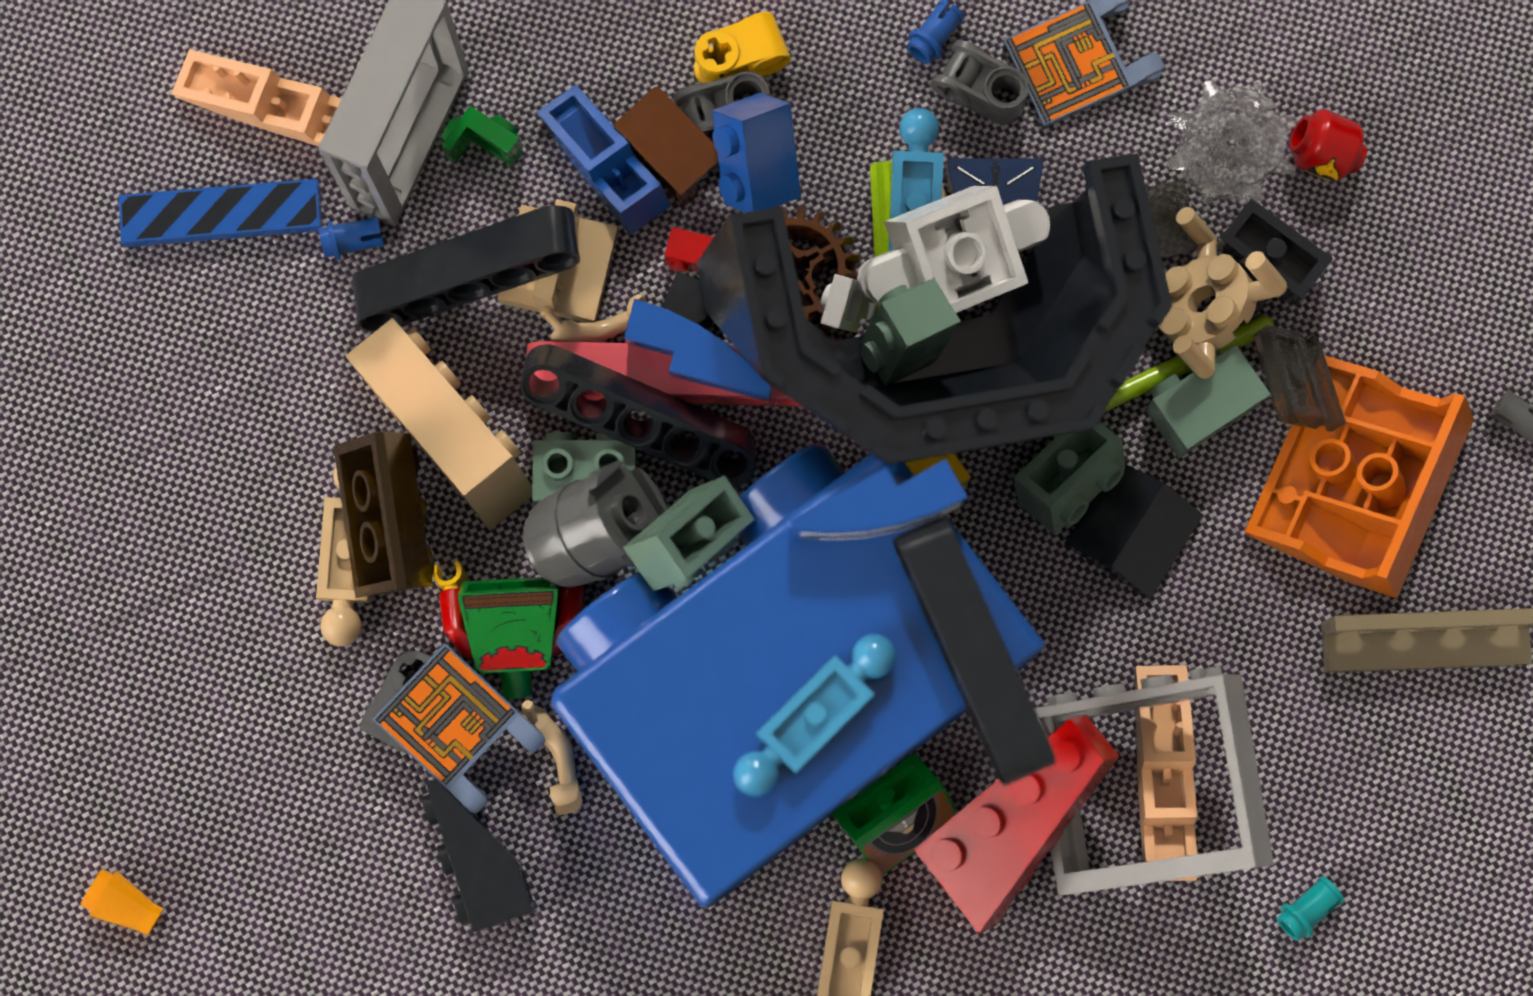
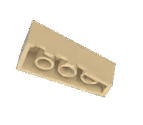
M392 318L345 356L397 421L405 426L406 431L410 433V436L430 460L433 459L435 465L462 498L466 499L479 519L490 531L532 497V485L515 461V458L521 452L503 430L494 435L488 429L485 423L491 417L472 395L463 400L455 389L461 383L443 361L434 366L425 356L431 351V348L414 327L405 332Z

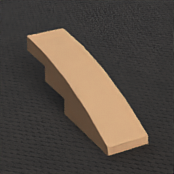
M190 49L171 93L178 99L223 116L315 146L320 145L342 99L330 96L321 87L280 78L273 70Z
M1187 665L1136 666L1134 670L1135 690L1142 689L1141 679L1172 675L1173 683L1188 680ZM1190 700L1135 710L1137 778L1143 862L1196 855L1195 822L1198 815L1193 774L1196 755ZM1198 876L1168 881H1196Z

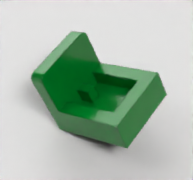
M472 106L467 108L462 117L459 115L454 116L442 134V140L444 141L442 144L446 158L454 164L459 161L472 142L512 168L523 154L521 141L517 136L519 131L513 124L496 114L490 119Z

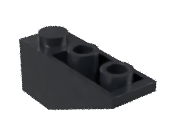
M437 779L426 781L429 794L422 796L421 800L430 826L439 824L445 844L437 846V851L446 876L454 873L460 890V894L453 896V902L461 925L470 923L472 932H481L536 913L537 910L522 863Z

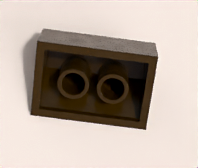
M374 432L333 446L356 598L433 586L434 557L430 548L427 547L424 530L427 520V509L423 498L419 496L416 477L419 471V457L416 449L412 446L410 433Z

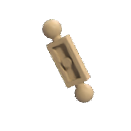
M335 466L333 472V479L335 485L339 489L337 469ZM325 497L316 598L319 601H333L332 608L321 619L320 629L325 640L335 646L350 645L359 637L362 624L359 615L353 610V602L370 603L371 596L360 598L355 596L341 498Z
M859 858L849 862L841 875L842 887L849 895L848 903L831 902L817 996H871L884 909L868 907L869 899L874 897L882 886V873L874 862Z

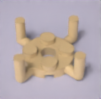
M1185 207L1178 212L1176 221L1197 244V259L1183 267L1175 266L1170 268L1165 273L1172 308L1158 327L1173 342V350L1199 378L1208 379L1215 373L1216 350L1224 347L1236 338L1233 331L1236 330L1243 320L1248 324L1254 314L1258 301L1283 295L1287 289V283L1266 256L1259 251L1251 253L1245 261L1246 267L1258 280L1253 282L1247 272L1232 256L1227 254L1217 255V237L1193 208ZM1216 296L1215 300L1209 304L1207 310L1197 312L1199 304L1204 299Z

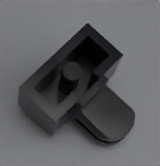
M1252 198L1220 237L1217 245L1219 251L1232 256L1241 265L1253 282L1258 280L1246 267L1245 261L1251 253L1256 251L1262 252L1287 283V289L1281 297L1295 307L1298 306L1333 259ZM1269 299L1257 302L1254 314L1249 322L1255 318ZM1243 320L1239 326L1247 323Z

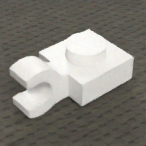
M834 274L832 283L827 285L821 298L820 308L823 313L821 324L856 333L860 318L869 320L876 313L879 304L871 303L863 297L858 288L857 280Z

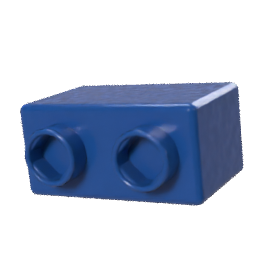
M821 443L811 444L772 468L739 496L755 519L738 534L746 547L679 597L670 586L653 591L641 573L637 572L591 603L559 633L557 645L576 669L577 673L554 690L551 697L553 709L696 902L705 909L717 903L832 815V812L870 786L967 711L894 548L892 538L919 526L897 533L865 539L834 541L794 539L789 530L790 520L885 467L889 470L897 486L911 479L915 475L905 463L886 465L872 454H869L845 472L825 445ZM944 515L943 517L946 518L956 536L1015 668L1019 672L1044 649L1045 643L950 520ZM878 634L890 640L896 651V662L893 669L883 677L867 678L863 682L875 694L874 697L796 774L782 763L777 768L778 779L770 792L762 796H750L743 793L734 781V767L744 754L754 751L762 752L767 747L756 736V733L835 655L848 667L853 662V648L862 637Z

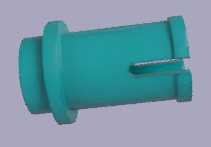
M1321 876L1291 905L1285 903L1280 907L1282 913L1276 918L1277 922L1285 933L1295 941H1299L1302 937L1311 938L1314 935L1312 929L1338 905L1344 903V897L1330 880Z

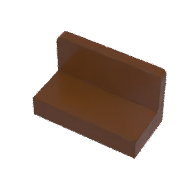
M653 87L613 124V127L628 141L633 154L683 207L698 195L696 184L719 164L714 143L659 87Z

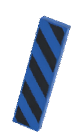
M318 179L119 195L121 244L125 248L319 231L318 228L323 227L321 191Z

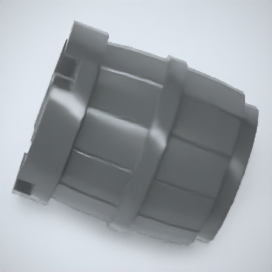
M615 461L591 472L585 479L576 480L558 488L555 493L537 503L525 521L523 541L531 565L539 575L553 585L573 588L595 581H603L620 573L622 569L628 566L635 567L623 547L667 510L659 488L648 474L640 468L630 471L622 466L625 462Z

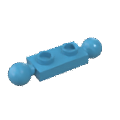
M924 108L909 110L900 121L899 132L903 141L908 145V151H893L890 219L942 199L944 153L928 152V146L938 136L939 122L931 111ZM890 238L888 241V252L893 250Z
M878 634L866 635L855 644L852 651L853 662L848 667L836 655L828 661L756 733V736L767 747L762 752L746 753L736 762L733 775L737 787L747 795L762 796L774 788L778 779L777 768L782 763L796 774L874 697L875 694L863 682L867 678L883 677L893 669L896 662V651L890 640Z

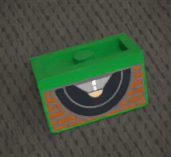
M915 753L832 812L840 827L857 846L863 857L867 861L874 862L881 870L882 876L915 853L914 849L958 813L940 781Z

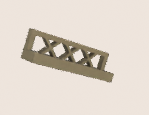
M1533 608L1335 615L1321 622L1324 673L1527 666L1532 664L1529 628L1533 627Z

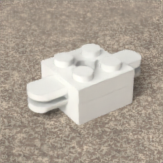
M997 186L969 187L884 221L893 250L871 258L861 265L857 277L858 288L863 297L868 301L880 304L879 299L898 286L906 285L909 290L935 278L955 313L1028 284L1019 253L1041 244L1048 237L1050 230L1049 215L1045 208L1036 201L1018 199L1003 205Z

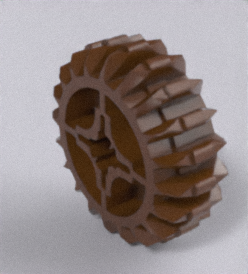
M781 206L789 239L807 240L822 248L820 250L816 246L809 250H799L790 243L795 270L799 271L804 268V285L801 280L798 281L805 319L812 324L817 323L819 328L827 333L831 330V326L821 324L823 316L820 308L821 300L816 294L813 278L823 272L824 265L832 261L837 275L857 280L858 272L852 269L860 266L861 256L855 253H847L854 246L852 236L836 239L842 230V224L839 221L831 223L827 228L823 227L825 213L822 210L818 211L813 221L806 219L805 206H798L796 218H788L786 208Z

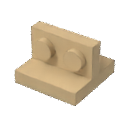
M556 199L555 205L566 206L574 213L580 262L568 270L500 292L497 299L500 304L535 312H540L542 308L549 307L557 317L584 323L596 322L619 233L618 226L579 218L576 203ZM521 204L519 215L538 208Z

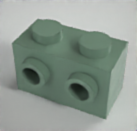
M935 278L909 290L906 285L898 286L879 299L880 305L876 313L868 320L869 326L860 341L862 358L871 372L878 373L884 385H888L937 361L961 321Z
M1234 345L1224 353H1221L1219 349L1216 350L1215 373L1212 377L1202 379L1193 372L1180 380L1177 374H1174L1151 390L1155 398L1151 400L1145 411L1177 457L1181 458L1260 406L1271 394L1237 345Z
M1101 422L1091 430L1056 436L1013 477L1019 506L1054 535L1066 524H1075L1086 513L1089 502L1102 490L1105 492L1111 490L1122 478L1125 469L1122 439Z
M551 432L545 434V440H533L532 501L534 505L555 493L558 488L573 481L585 479L591 472L615 461L625 462L622 466L630 471L637 468V449L601 433L596 434V440H576V435L568 432Z
M723 476L690 489L627 543L623 549L653 591L672 584L677 589H681L703 573L701 567L709 559L717 558L732 548L737 542L734 537L755 519L727 478Z

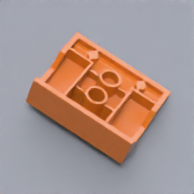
M1323 355L1244 531L1245 534L1348 583L1398 599L1474 422V417L1466 397L1454 393L1443 398H1437L1401 387L1377 370Z

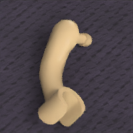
M637 294L629 300L627 311L597 322L577 323L571 319L561 323L549 307L542 308L540 316L554 329L550 336L551 341L602 342L626 331L634 299L646 302V298L644 295Z
M526 700L522 703V711L520 713L543 733L545 738L543 746L552 753L556 762L559 785L550 786V795L555 811L558 815L577 812L582 808L583 800L576 775L573 745L543 708L534 706L532 701Z

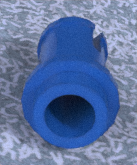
M939 0L935 9L919 30L914 29L908 35L907 51L921 63L929 64L932 60L940 59L943 53V45L965 19L964 14L955 4H952L948 12L946 11V8L949 6V1Z
M377 215L372 216V218L333 225L332 221H327V227L318 228L325 258L335 256V260H341L340 254L374 247H384Z

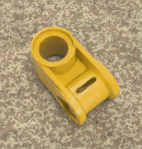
M760 12L753 14L740 22L703 34L696 42L694 50L696 59L694 73L699 83H709L748 71L763 77L786 67L791 61V56L773 13ZM716 56V59L718 60L719 63H720V62H724V63H723V64H720V65H717V63H716V61H715L714 59H708V58Z

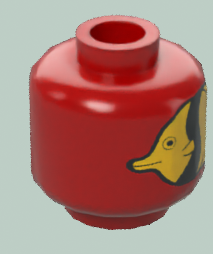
M1327 109L1318 110L1311 116H1303L1293 129L1289 141V149L1293 152V160L1297 167L1329 182L1340 181L1350 172H1357L1367 156V146L1363 145L1364 131L1357 122Z

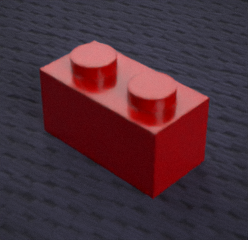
M672 227L664 254L665 264L669 265L670 269L681 273H687V270L698 272L696 263L714 237Z

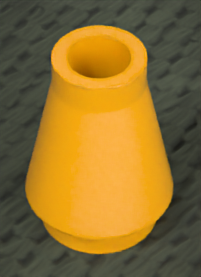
M103 868L92 882L80 906L91 911L90 917L139 931L146 936L149 935L164 909L150 900L117 870L112 874Z

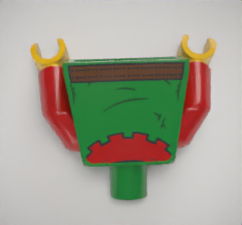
M455 560L457 569L455 577L444 581L442 569L438 564L435 565L432 576L434 581L443 590L439 594L443 631L463 658L474 660L477 672H500L503 697L516 699L532 695L531 671L549 669L552 657L563 653L557 645V638L566 625L583 611L585 587L582 585L567 588L553 585L542 577L467 581L466 571L457 560Z

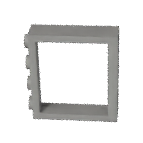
M446 0L388 1L318 147L349 206L371 217L377 215L378 220L395 227L469 72Z
M1221 666L1198 668L1189 671L1191 680L1173 683L1172 675L1141 679L1142 689L1125 692L1124 684L1100 686L1093 688L1094 698L1077 701V694L1075 692L1057 694L1047 698L1048 706L1034 708L1048 738L1070 718L1083 715L1092 718L1216 696L1242 848L1090 870L1081 811L1079 810L1064 829L1061 838L1051 849L1058 896L1274 865L1241 675L1222 674Z

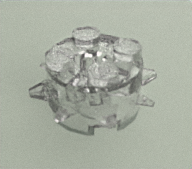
M1212 80L1205 81L1203 83V99L1191 114L1171 112L1168 117L1182 132L1177 149L1178 153L1167 161V165L1170 170H1180L1182 177L1202 192L1201 201L1204 204H1209L1214 198L1231 199L1234 201L1244 198L1247 202L1252 198L1261 204V186L1271 172L1294 174L1296 167L1283 156L1288 137L1287 133L1297 125L1296 119L1291 116H1278L1276 113L1277 106L1262 94V85L1255 82L1249 89L1235 86L1231 87L1228 91H1223ZM1226 139L1235 141V147L1228 146Z

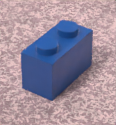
M757 93L712 110L714 124L713 143L717 150L720 170L719 189L725 205L742 212H751L775 208L801 197L791 104L789 102L763 93Z

